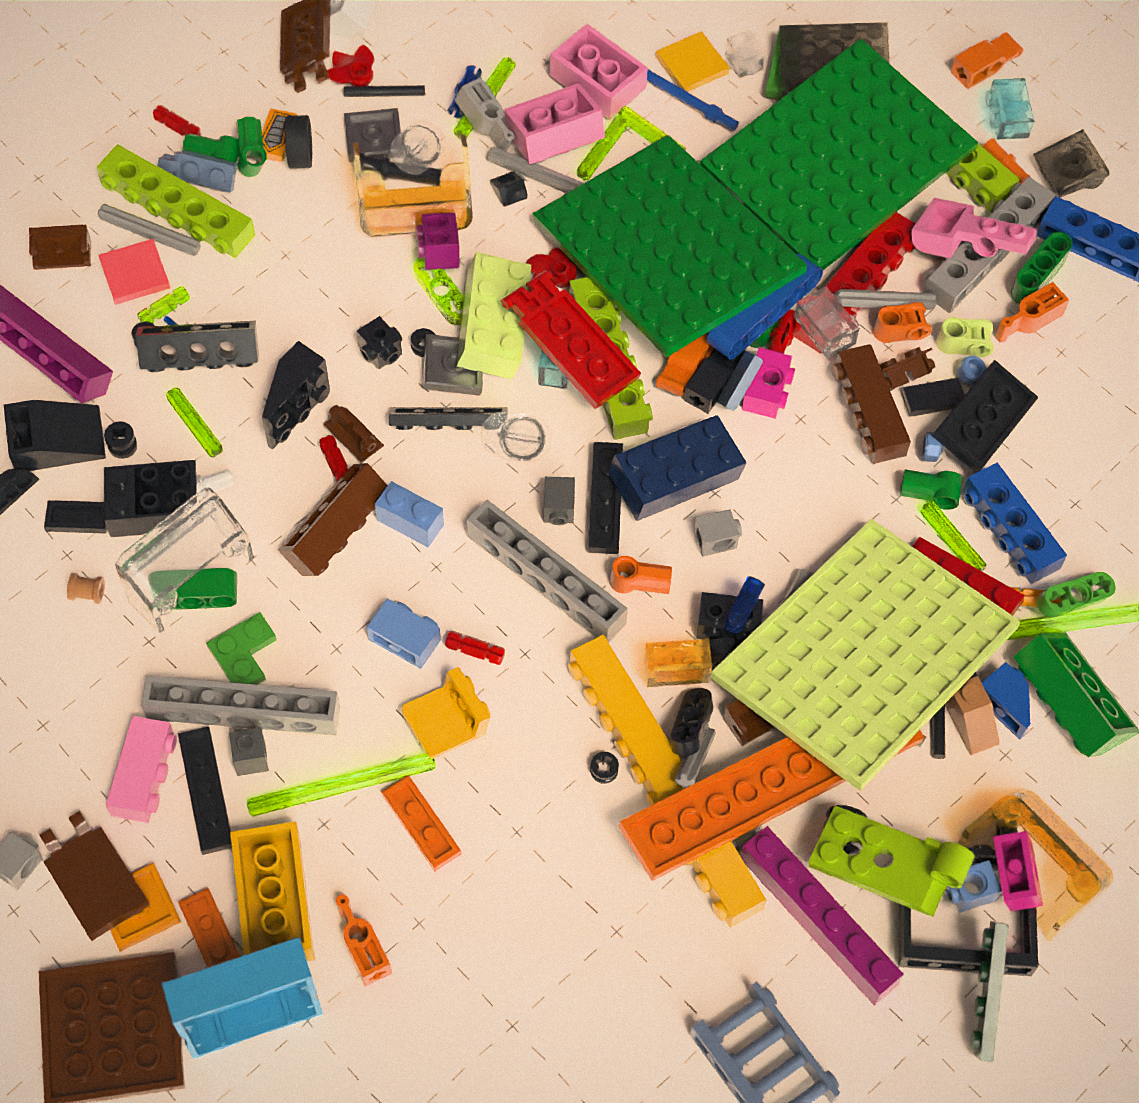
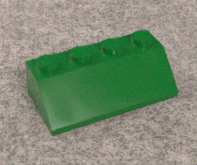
M1066 632L1041 633L1013 656L1019 664L1018 669L1037 688L1036 694L1039 699L1051 707L1056 714V722L1063 729L1068 730L1074 739L1073 743L1076 749L1081 754L1087 756V758L1101 756L1139 734V728Z

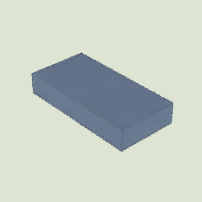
M745 351L716 402L732 411L736 410L761 367L763 359Z

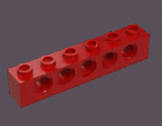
M896 212L872 231L796 320L793 337L820 354L828 346L833 347L841 335L840 331L844 327L849 328L857 316L856 312L860 308H866L837 306L834 303V293L839 289L881 290L888 280V274L892 270L896 272L904 260L903 256L907 252L912 253L916 248L912 242V228L916 223Z

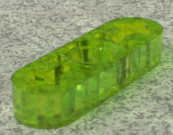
M418 258L414 263V277L449 324L461 325L464 303L463 294L444 269H427L432 271L433 279L431 280L430 275L426 271H422L425 268L424 258ZM438 286H446L449 288V292L445 295H437L434 289ZM452 300L453 305L457 310L462 309L461 313L458 314L456 311L452 312V306L450 303Z

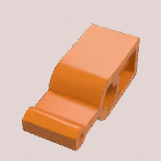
M1004 32L990 42L983 40L956 55L951 73L968 90L996 74L1006 62L1021 56L1024 49L1007 32Z
M1051 282L1025 297L1020 302L1015 315L1004 317L1000 322L995 338L999 343L1007 341L1008 337L1017 331L1024 334L1038 331L1064 315L1069 302L1068 297L1054 282Z
M709 332L669 356L668 364L656 380V387L681 397L684 395L685 386L706 358L712 356L715 351L706 341Z
M345 894L337 896L336 904L339 915L344 917L347 922L343 931L346 948L364 986L366 987L391 975V964L371 924L364 919L354 918L349 898ZM359 933L362 937L367 936L362 942H359L356 938L352 939V937ZM367 955H369L374 967H372Z

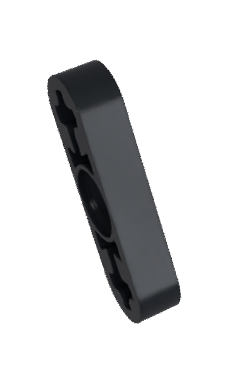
M691 689L683 697L670 734L672 750L677 755H692L701 748L714 709L712 693L708 689Z

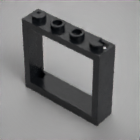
M975 845L972 848L966 847L975 855L971 866L989 860L993 870H998L996 852L991 846ZM898 903L899 968L978 973L980 962H985L986 960L985 950L911 945V908ZM1037 907L1020 910L1021 953L1006 952L1004 975L1032 977L1039 968Z

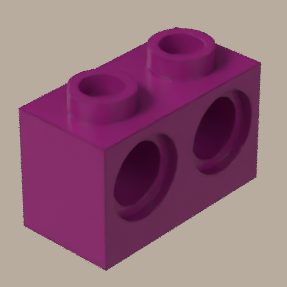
M456 213L422 214V225H417L419 258H424L425 269L460 268V244Z

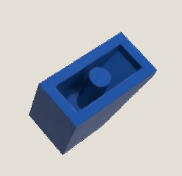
M1005 662L982 682V685L992 702L994 716L1021 740L1031 725L1029 683L1019 669L1012 668Z

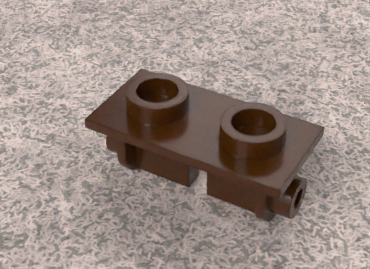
M917 347L904 353L906 359L900 362L892 358L880 364L890 391L909 383L905 373L907 371L912 381L932 373V369H935L936 365L932 358L928 359L926 353L933 350L932 347L924 351Z
M338 405L331 407L329 410L331 417L323 425L361 463L384 447V444L347 407H339Z

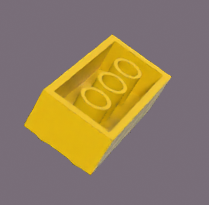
M297 822L231 831L244 956L300 937L307 961L316 960L301 838Z

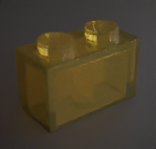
M709 639L646 643L644 664L647 687L709 683L712 671Z

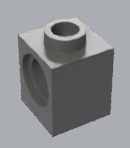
M545 476L544 523L558 526L567 523L574 524L575 477Z
M262 727L229 732L232 760L237 776L269 771L266 741Z

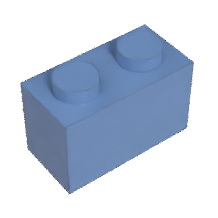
M393 481L389 483L375 503L378 522L427 548L430 547L444 526L442 507Z
M388 598L367 626L369 641L419 669L423 668L441 641L440 627L433 619L427 616L420 617L413 613L406 604L399 601L395 603Z

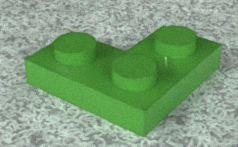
M261 612L206 642V645L229 682L258 685L265 681L266 678L252 655L277 641V638Z

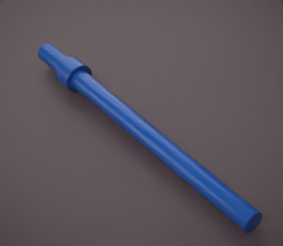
M647 70L648 82L705 114V118L711 122H719L733 131L737 129L739 121L725 114L721 107L714 103L710 105L655 72Z

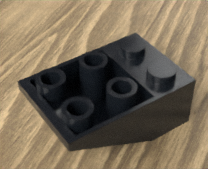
M299 340L279 359L262 414L267 444L272 450L279 443L285 442L298 423H303L310 415L311 410L318 403L324 402L330 393L326 359Z
M28 400L3 405L8 454L14 468L35 471L106 459L99 405L44 400Z
M196 460L104 467V521L111 538L143 535L198 516Z

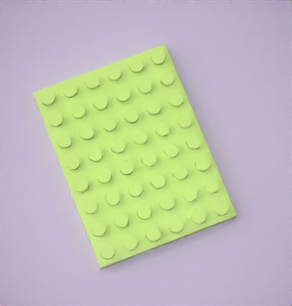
M870 519L711 672V679L861 791L1018 629L1020 621L873 519Z

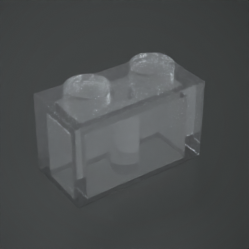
M826 286L797 301L794 318L827 359L837 355L838 351L846 350L856 344L860 330L858 321L853 315L847 313L839 297L832 294Z

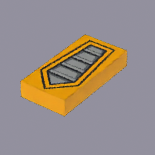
M270 108L262 130L263 147L266 150L267 159L283 162L286 154V116L297 115V113Z

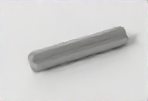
M709 724L700 750L695 754L685 756L675 781L677 784L682 785L683 789L695 783L715 738L716 731L710 728Z

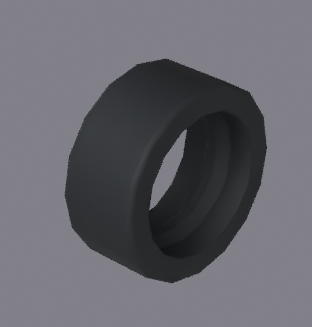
M308 115L286 116L285 145L287 163L290 169L312 168V129Z

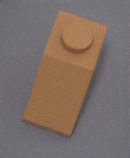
M978 676L968 679L945 703V707L971 756L998 746L1000 740L989 696Z

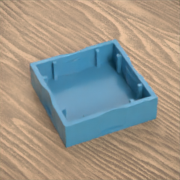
M300 937L162 983L172 1022L180 1037L184 1038L186 1048L192 1059L324 1014Z

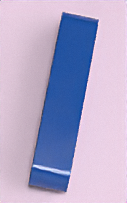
M800 253L796 254L807 264V272L711 330L707 336V343L728 359L736 358L819 283L823 275V269Z

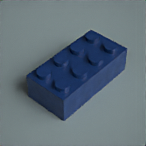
M715 415L616 454L608 474L635 520L640 521L739 480L747 462L719 416Z

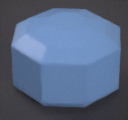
M972 355L962 359L956 371L960 381L972 386L987 367L984 360Z
M927 432L923 439L922 458L924 461L937 462L942 453L943 445L931 436L933 432Z

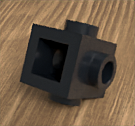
M381 316L376 317L356 331L361 355L368 363L372 361L379 370L387 364H393L402 355L401 342L403 338L400 332L394 326L390 327Z

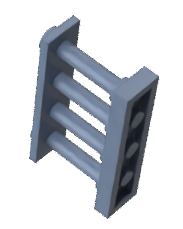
M758 981L751 985L749 995L753 1000L715 1027L710 1025L708 1027L702 1019L692 1026L689 1036L738 1103H764L763 1099L766 1092L802 1066L815 1084L788 1103H813L822 1095L830 1103H834L841 1094L838 1089L840 1084L830 1070L824 1071L776 1007L777 1000L773 993L767 987L762 988ZM762 1011L773 1028L738 1053L728 1054L721 1045L723 1042L722 1038ZM783 1039L794 1055L756 1083L754 1081L749 1083L741 1072L744 1070L743 1066L777 1041Z

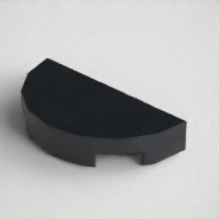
M13 468L0 474V515L40 480L34 473L27 469Z

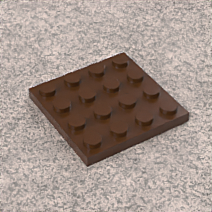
M174 952L38 971L44 1103H92L186 1089L182 1037H180L172 1022L162 983L178 978L176 955Z

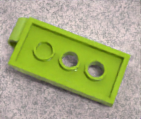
M835 805L808 863L810 868L934 917L947 886L957 889L962 888L975 855L960 844L954 842L942 843L929 837L924 841ZM848 842H858L862 846V850L856 855L845 853L843 848ZM880 854H888L893 858V862L890 866L882 868L874 863V859Z

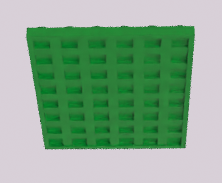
M859 39L700 161V165L795 254L800 253L824 271L977 148L978 141L865 41Z
M670 135L664 136L532 213L533 221L666 358L807 272V264Z

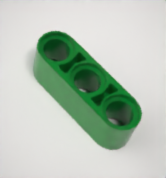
M1055 232L1049 235L1021 268L1011 290V298L1015 303L1020 305V302L1025 297L1048 285L1062 269L1072 247V240L1067 234Z
M229 568L151 572L148 575L147 606L161 611L228 608L237 604L238 573Z

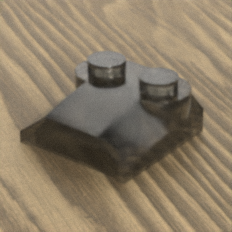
M1084 129L1033 154L1042 176L1052 192L1059 198L1083 188H1098L1104 183L1105 178L1110 176L1109 168Z

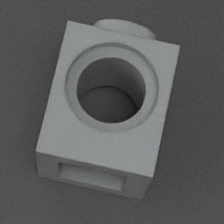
M731 509L696 517L694 534L702 557L737 549L739 537L742 536V527L739 519H734Z
M10 832L0 844V879L17 891L43 860L37 850L39 845L25 834L20 838Z

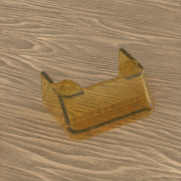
M460 135L462 162L450 163L442 169L440 186L386 190L385 179L379 171L374 169L361 170L359 143H353L362 231L371 237L417 234V225H422V214L456 213L458 230L469 227L473 220L466 135Z
M1023 789L1000 798L964 830L957 844L966 847L995 821L1006 828L1021 827L1024 831H1027L1028 835L1068 874L1065 881L1066 890L1077 902L1055 922L1045 936V939L1051 942L1108 890L1113 882V872L1035 792Z

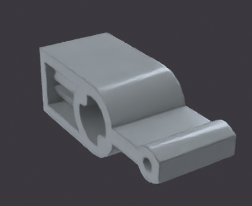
M482 77L462 86L455 98V102L477 132L484 135L489 134L497 148L507 151L515 136L501 120L504 110Z

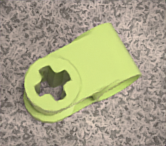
M950 317L943 322L936 345L945 354L975 355L977 357L989 356L994 352V344L991 342L990 335L993 331V324L986 319L975 320Z

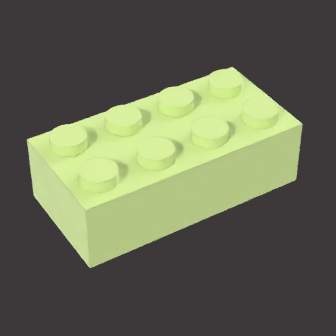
M480 252L475 253L467 270L456 367H463L473 371L478 370L486 374L513 379L522 362L525 330L519 325L521 318L512 308L505 309L501 304V299L521 286L529 292L526 283L530 281V264Z

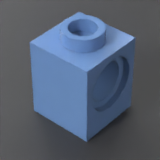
M989 860L971 866L964 883L974 884L978 889V893L968 892L964 884L962 888L957 889L947 886L945 890L949 902L956 905L959 913L995 902L1002 892Z

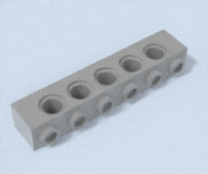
M1029 176L1022 184L1017 183L1013 187L1005 201L1000 200L996 204L988 218L1035 228L1042 221L1056 194ZM962 240L950 258L944 257L938 269L932 268L924 279L926 285L923 293H934L937 305L950 314L1011 251L998 249L995 255L983 257L974 250L972 242Z
M488 499L467 519V531L470 539L595 637L604 634L607 641L610 642L627 624L628 607Z
M146 676L141 703L146 718L153 720L250 729L262 727V730L334 736L337 735L341 707L338 691Z

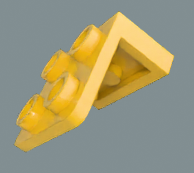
M459 667L448 671L444 687L404 704L401 710L402 715L429 758H436L484 736L491 717L487 704L484 701H480L477 697L472 680L469 676H464Z

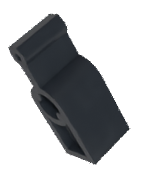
M717 350L712 356H708L685 386L683 401L709 414L716 405L717 399L746 350L732 360Z

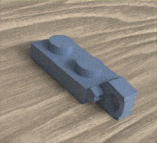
M187 150L183 152L176 151L174 155L164 153L161 157H158V167L165 171L173 172L174 176L183 181L230 193L234 191L237 164L234 162Z

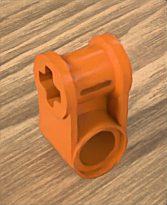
M914 302L906 305L883 307L878 313L873 328L874 337L883 343L906 340L917 341L928 337L932 333V328L925 318V305L920 302Z

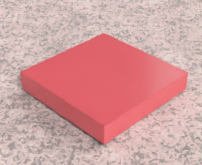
M154 239L98 255L115 305L170 289V284Z

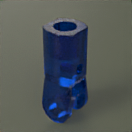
M747 576L726 619L725 626L728 631L738 633L743 629L765 586L761 580Z

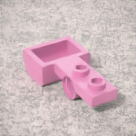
M934 197L912 228V242L921 252L950 258L962 240L972 242L974 250L983 257L995 255L998 249L1026 254L1036 239L1037 229L1022 224L999 221L994 218L974 215L973 205Z

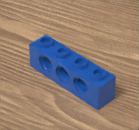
M1055 196L1041 221L1036 236L1046 240L1052 233L1063 232L1072 240L1070 252L1139 283V233L1126 228L1122 224L1099 216L1095 212L1079 207L1068 200Z
M998 462L967 478L962 491L966 502L979 513L983 525L996 536L1000 548L1003 552L1010 555L1021 576L1026 577L1032 585L1062 568L1067 557L1066 552ZM990 499H995L999 503H994ZM1007 522H1012L1016 526H1011ZM1024 545H1029L1034 550H1029Z

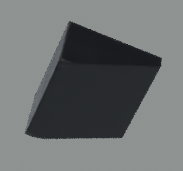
M515 171L489 180L491 187L504 207L528 198L525 181Z

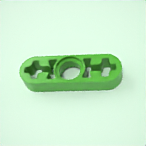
M1096 572L1049 587L1038 596L1037 605L1045 616L1050 618L1058 617L1104 602L1115 593L1116 584L1109 574ZM1094 585H1096V586H1100V585H1101V587H1102L1103 589H1097V590H1095V591L1092 592V589H1091V588H1092ZM1071 588H1075L1081 593L1082 601H1078L1072 596ZM1060 597L1062 600L1059 604H1052L1050 600L1053 601Z

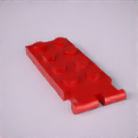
M545 270L526 283L529 292L521 286L501 299V304L505 309L512 308L521 318L519 325L593 408L597 409L640 378L641 372L566 289L560 291L551 282L553 276L548 270Z

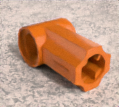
M620 556L613 563L610 585L613 590L621 594H626L633 590L669 594L672 566L640 563L631 556ZM620 572H626V573H628V574L631 575V576H630V577H622V576L619 575L618 573H620Z

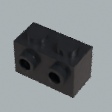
M702 592L696 638L709 642L716 638L728 637L735 639L737 646H739L761 625L764 599Z

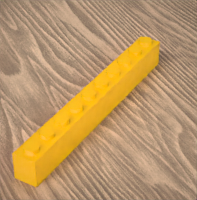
M604 634L571 650L568 668L572 677L576 681L580 680L585 687L583 692L590 706L595 705L600 712L599 720L606 732H612L616 739L614 744L619 755L622 758L627 757L632 765L630 767L631 774L637 784L642 783L647 790L646 798L650 806L683 790L682 785L677 784L675 781L682 765L681 759L673 752L670 741ZM731 841L686 864L693 866L697 873L695 879L703 893H709L714 901L712 907L720 921L725 920L729 928L764 910L767 899Z

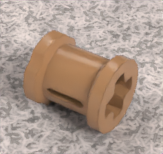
M71 573L67 585L68 600L74 601L76 598L93 600L95 604L102 602L105 591L104 577L98 576L94 579L79 577L78 573Z

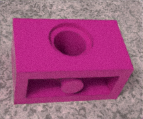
M759 347L756 356L763 359V363L744 395L742 411L776 419L779 408L785 409L789 392L784 391L786 384L792 385L796 368L791 367L792 355Z
M1027 831L993 836L1003 900L1009 910L1016 911L1044 906L1033 842Z

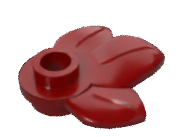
M364 44L358 47L354 56L334 51L332 55L333 68L327 70L328 78L336 83H350L354 86L370 84L374 78L372 69L375 62L374 54Z
M554 247L548 255L536 254L526 260V264L531 265V273L534 274L531 279L548 270L553 276L551 282L560 288L569 287L570 281L576 280V266L570 262V258L560 248Z

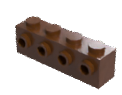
M867 344L838 351L835 364L832 365L833 376L836 381L841 383L843 401L845 405H849L851 408L852 423L856 430L859 429L861 433V444L866 455L869 454L873 464L907 456L911 440L872 345Z
M368 463L353 464L278 551L301 576L321 575L329 567L330 559L348 545L347 540L353 532L360 530L366 524V517L372 510L376 509L375 503L388 485Z

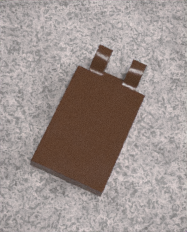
M301 0L281 10L280 72L285 76L284 82L286 84L293 82L294 91L300 93L306 90V80L302 73L308 72L311 74L315 72L316 81L319 83L328 79V71L323 60L330 57V0Z
M78 811L68 817L78 834L75 838L60 845L51 828L39 836L51 855L43 863L92 942L150 906L102 827L92 832L83 815Z

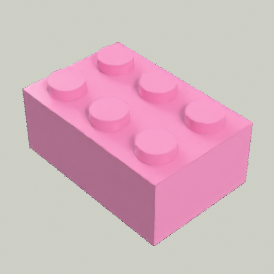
M589 24L584 25L550 54V76L565 87L580 83L601 108L602 114L608 119L614 117L646 89L648 67Z
M580 83L504 109L507 129L512 131L515 136L513 143L529 164L541 162L546 158L566 153L569 150L592 144L597 140L605 138L602 110Z

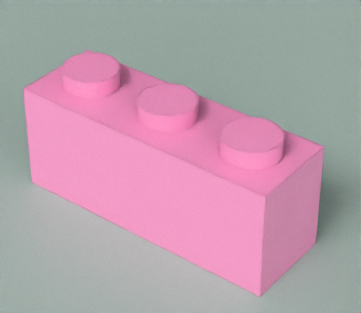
M132 716L106 802V807L112 817L149 823L151 814L157 812L160 802V795L157 794L160 783H165L168 776L169 766L166 762L169 753H174L177 744V735H174L170 722Z

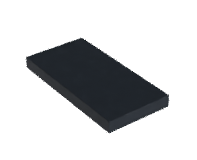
M994 359L931 436L973 472L977 473L982 470L1039 397Z

